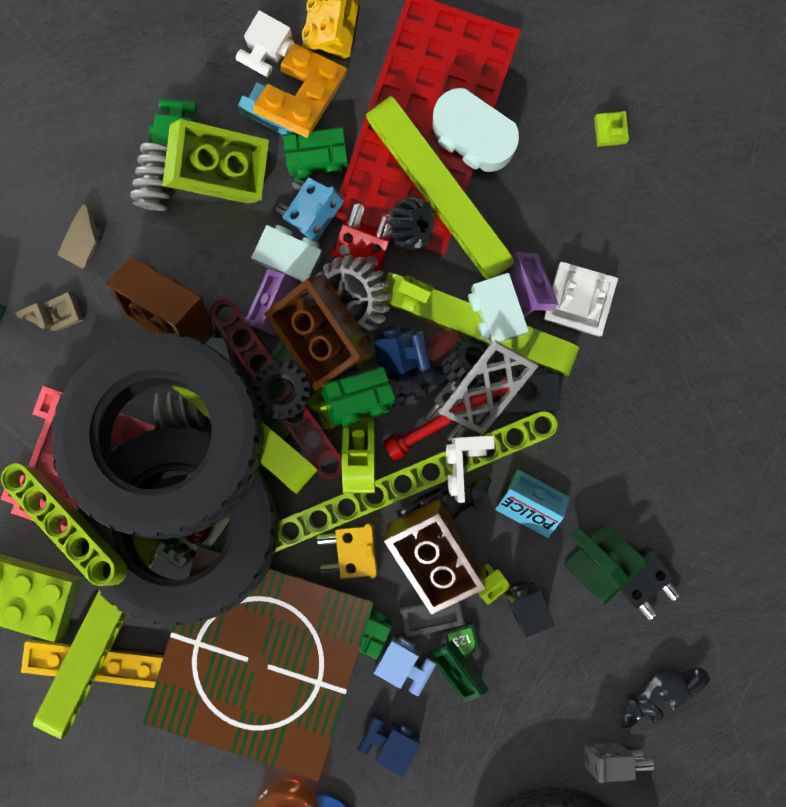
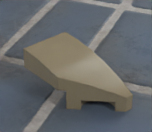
M88 203L82 204L58 252V256L82 269L89 267L99 242L98 237L102 236L100 228H97L90 212L93 210Z
M74 292L64 293L45 303H35L16 312L17 317L31 321L42 329H51L53 331L62 330L85 320Z

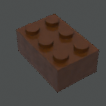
M130 257L106 282L124 315L149 332H157L158 334H162V332L180 334L181 337L189 336L202 341L203 344H206L216 332L211 323L210 314L203 305L204 299L194 289L186 290L181 287L172 276L161 275L146 261L141 263Z
M324 274L307 278L264 313L302 372L304 371L315 391L321 389L323 384L337 380L376 351Z
M441 498L387 524L384 542L431 614L485 589L486 571Z

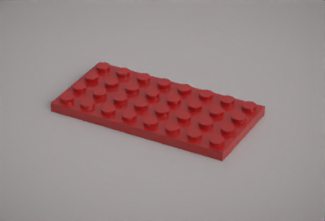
M406 0L367 113L388 97H393L466 194L474 169L463 161L462 155L456 151L449 152L439 145L432 129L435 105L438 99L446 92L464 88L495 109L521 30L433 0ZM365 117L339 192L344 197V202L333 219L345 222L347 217L350 218L354 204H359L354 220H356L360 206L363 205L364 211L360 222L379 228L383 215H388L386 222L389 216H391L389 210L395 207V201L408 197L422 198L426 202L427 200ZM435 214L433 220L438 224L433 227L435 237L429 239V246L420 248L444 256L452 234L439 216Z

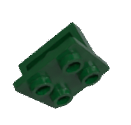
M605 524L595 534L591 532L588 536L578 528L570 537L580 549L564 564L605 605L647 565V561L608 524Z

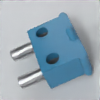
M309 177L306 182L301 179H294L297 183L293 182L292 186L299 190V193L289 207L279 203L278 206L282 209L276 207V211L283 215L282 218L291 226L301 231L310 240L317 242L341 207L344 197L333 187L327 188Z

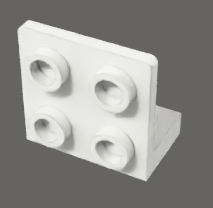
M494 436L451 438L452 444H446L447 463L453 464V475H448V490L451 496H455V500L458 503L465 502L462 451H465L466 456H487V449H495Z

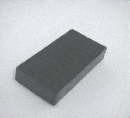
M460 601L433 614L429 612L424 602L400 607L406 638L465 626Z

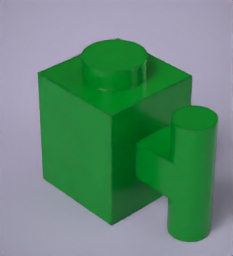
M160 98L159 110L170 111V115L155 114L154 124L149 126V141L153 144L167 147L170 124L179 119L193 122L191 118L184 117V114H196L197 102Z

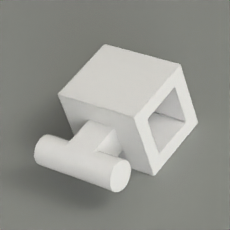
M259 10L244 35L248 48L253 51L249 54L240 49L236 55V60L268 77L273 67L265 63L264 60L268 58L279 64L283 56L287 55L294 44L290 27Z

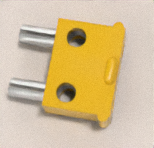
M368 522L363 526L338 528L335 530V533L317 535V539L336 538L319 540L317 543L318 545L337 543L339 563L321 565V575L340 574V579L370 576V578L374 579L379 573L375 531L372 522ZM346 533H350L352 535V541H348L346 539ZM349 563L355 565V571L349 569Z

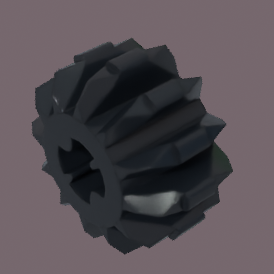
M408 197L395 201V207L389 210L391 220L386 222L391 226L388 235L394 238L395 245L407 250H416V248L420 249V247L429 246V239L435 237L433 227L438 225L433 220L436 212L430 209V202H426L418 197Z

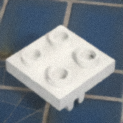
M560 262L552 285L559 305L551 311H545L543 321L595 336H602L618 278Z

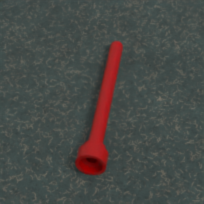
M508 387L491 391L492 399L509 390ZM486 393L470 397V407L474 408L487 402ZM463 401L450 410L454 412L466 410L465 402ZM439 415L404 436L402 434L398 436L394 434L383 440L389 455L394 461H397L406 456V451L410 450L409 446L454 420L444 415Z

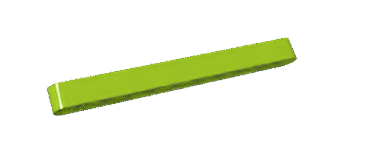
M537 412L481 435L494 436L495 449L489 457L466 456L463 474L551 437L557 430L556 418L549 412ZM538 417H544L548 421L549 427L544 434H540L535 430L534 423ZM512 428L519 430L521 433V441L514 446L509 444L506 439L507 432ZM446 450L376 479L375 487H379L384 494L382 501L379 503H371L367 499L366 493H342L280 519L275 552L447 481L448 475H453V467L447 463ZM428 463L436 464L439 469V474L434 480H426L422 475V469ZM399 475H406L411 479V487L407 491L401 492L394 487V480ZM348 498L355 503L354 513L346 515L339 510V502L342 499ZM320 510L327 515V523L324 526L313 524L311 515L314 511ZM287 522H293L299 527V535L297 537L290 538L286 536L284 525Z

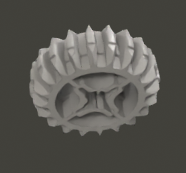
M349 255L344 258H335L332 263H327L323 266L324 271L319 272L315 276L324 274L334 290L337 281L342 277L336 293L366 336L370 331L378 329V323H382L386 319L383 313L391 308L385 303V300L390 299L392 295L384 292V288L388 287L389 283L381 282L380 278L384 272H374L375 263H365V258L363 257L355 259L354 256ZM346 294L350 295V294H351V295H352V298H359V299H356V300L352 299V300H351L350 296H343V295H346ZM365 302H368L366 313L360 318V313L363 312V305Z

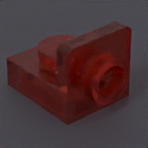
M454 329L449 333L445 330L439 333L431 341L434 345L430 348L426 344L432 364L445 355L457 340L461 339Z

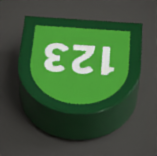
M472 622L465 624V626L443 630L447 643L453 640L465 658L471 656L476 651L478 640Z

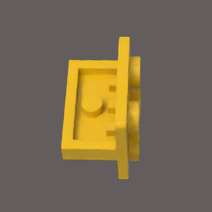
M308 0L306 6L308 11L306 25L302 31V47L310 51L320 48L342 59L350 57L359 0Z

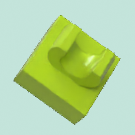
M626 111L596 114L594 121L597 147L627 144L629 135Z
M406 275L398 289L399 292L406 294L401 308L413 312L418 300L426 304L434 287Z
M486 564L484 567L489 575L486 578L485 589L478 592V594L489 605L506 592L511 585L498 569L494 570L489 564Z

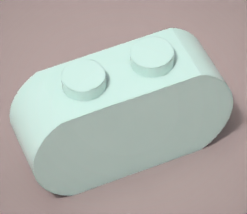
M464 88L446 92L438 99L435 105L432 129L442 148L449 152L456 151L463 156V161L473 169L480 168L486 172L497 171L510 162L519 141L518 128L513 121Z

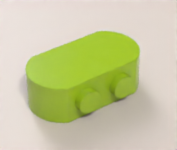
M371 414L359 417L360 421L356 424L343 427V493H375V418H372Z

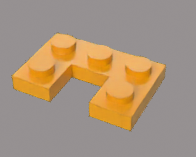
M294 43L281 62L280 71L304 83L295 96L267 84L254 103L253 112L308 138L345 79L347 68Z

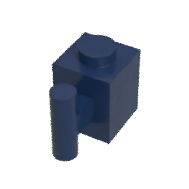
M392 325L384 328L381 335L372 339L379 367H384L385 373L405 374L417 365L419 370L431 368L422 331L415 332L414 328H401L400 325Z
M374 715L357 749L361 753L368 755L372 745H375L379 748L376 754V763L404 777L420 746V735L416 734L417 730L404 722H401L400 725L392 722L387 734L380 731L385 721L381 717Z

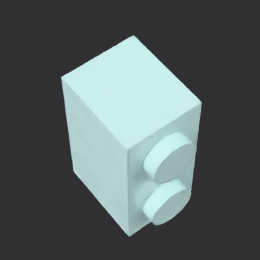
M266 225L251 257L253 261L267 269L284 273L301 283L307 278L314 277L324 256L322 250L318 249L320 245L306 237H303L302 241L292 237L293 232L283 226L276 225L274 229Z
M509 273L473 284L471 288L472 293L468 294V298L473 312H479L482 322L478 323V328L483 341L488 340L490 345L494 340L502 343L529 332Z

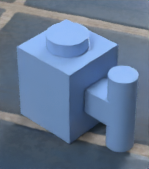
M391 636L374 666V674L400 689L406 678L409 677L413 679V682L408 690L412 694L419 696L437 663L426 658L421 667L415 665L419 657L418 650L415 649L416 644L404 636H400L399 639Z

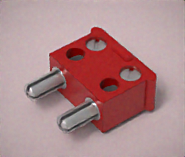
M354 204L350 218L347 217L342 225L338 241L333 247L331 255L335 258H344L349 255L354 256L355 259L363 257L365 258V263H375L374 272L382 271L385 265L384 256L391 236L388 235L390 229L388 223L383 231L388 215H383L379 228L360 222L364 211L363 205L360 206L356 220H354L359 204Z

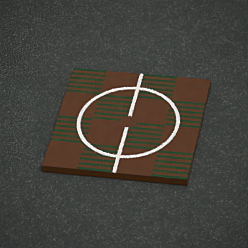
M202 545L198 546L189 577L201 573L212 565L221 554V551ZM269 567L256 589L230 611L205 621L186 625H173L143 723L319 782L374 601Z

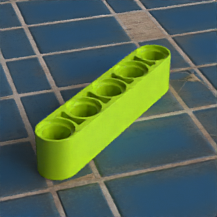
M17 463L10 464L4 469L1 475V483L4 489L89 582L97 586H114L120 584L125 579L127 565L124 560L39 469ZM23 473H25L26 479L24 484L21 486L20 477ZM45 495L46 505L44 508H41L40 500ZM66 517L68 525L63 532L61 530V521ZM85 540L89 543V551L86 555L82 553V544ZM106 563H109L111 573L106 579L103 575V567Z

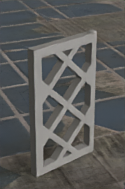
M494 340L439 410V414L483 435L537 369L538 364L499 343V341ZM495 350L503 353L504 361L487 365L488 359ZM518 364L527 366L519 377L512 378L511 366ZM505 368L507 380L490 384L488 372ZM483 373L485 385L467 389V386L474 377ZM508 387L509 390L501 400L493 403L491 391ZM486 393L488 404L474 408L470 407V396ZM464 398L466 410L458 412L450 410L456 400ZM489 411V415L481 425L473 421L472 415Z

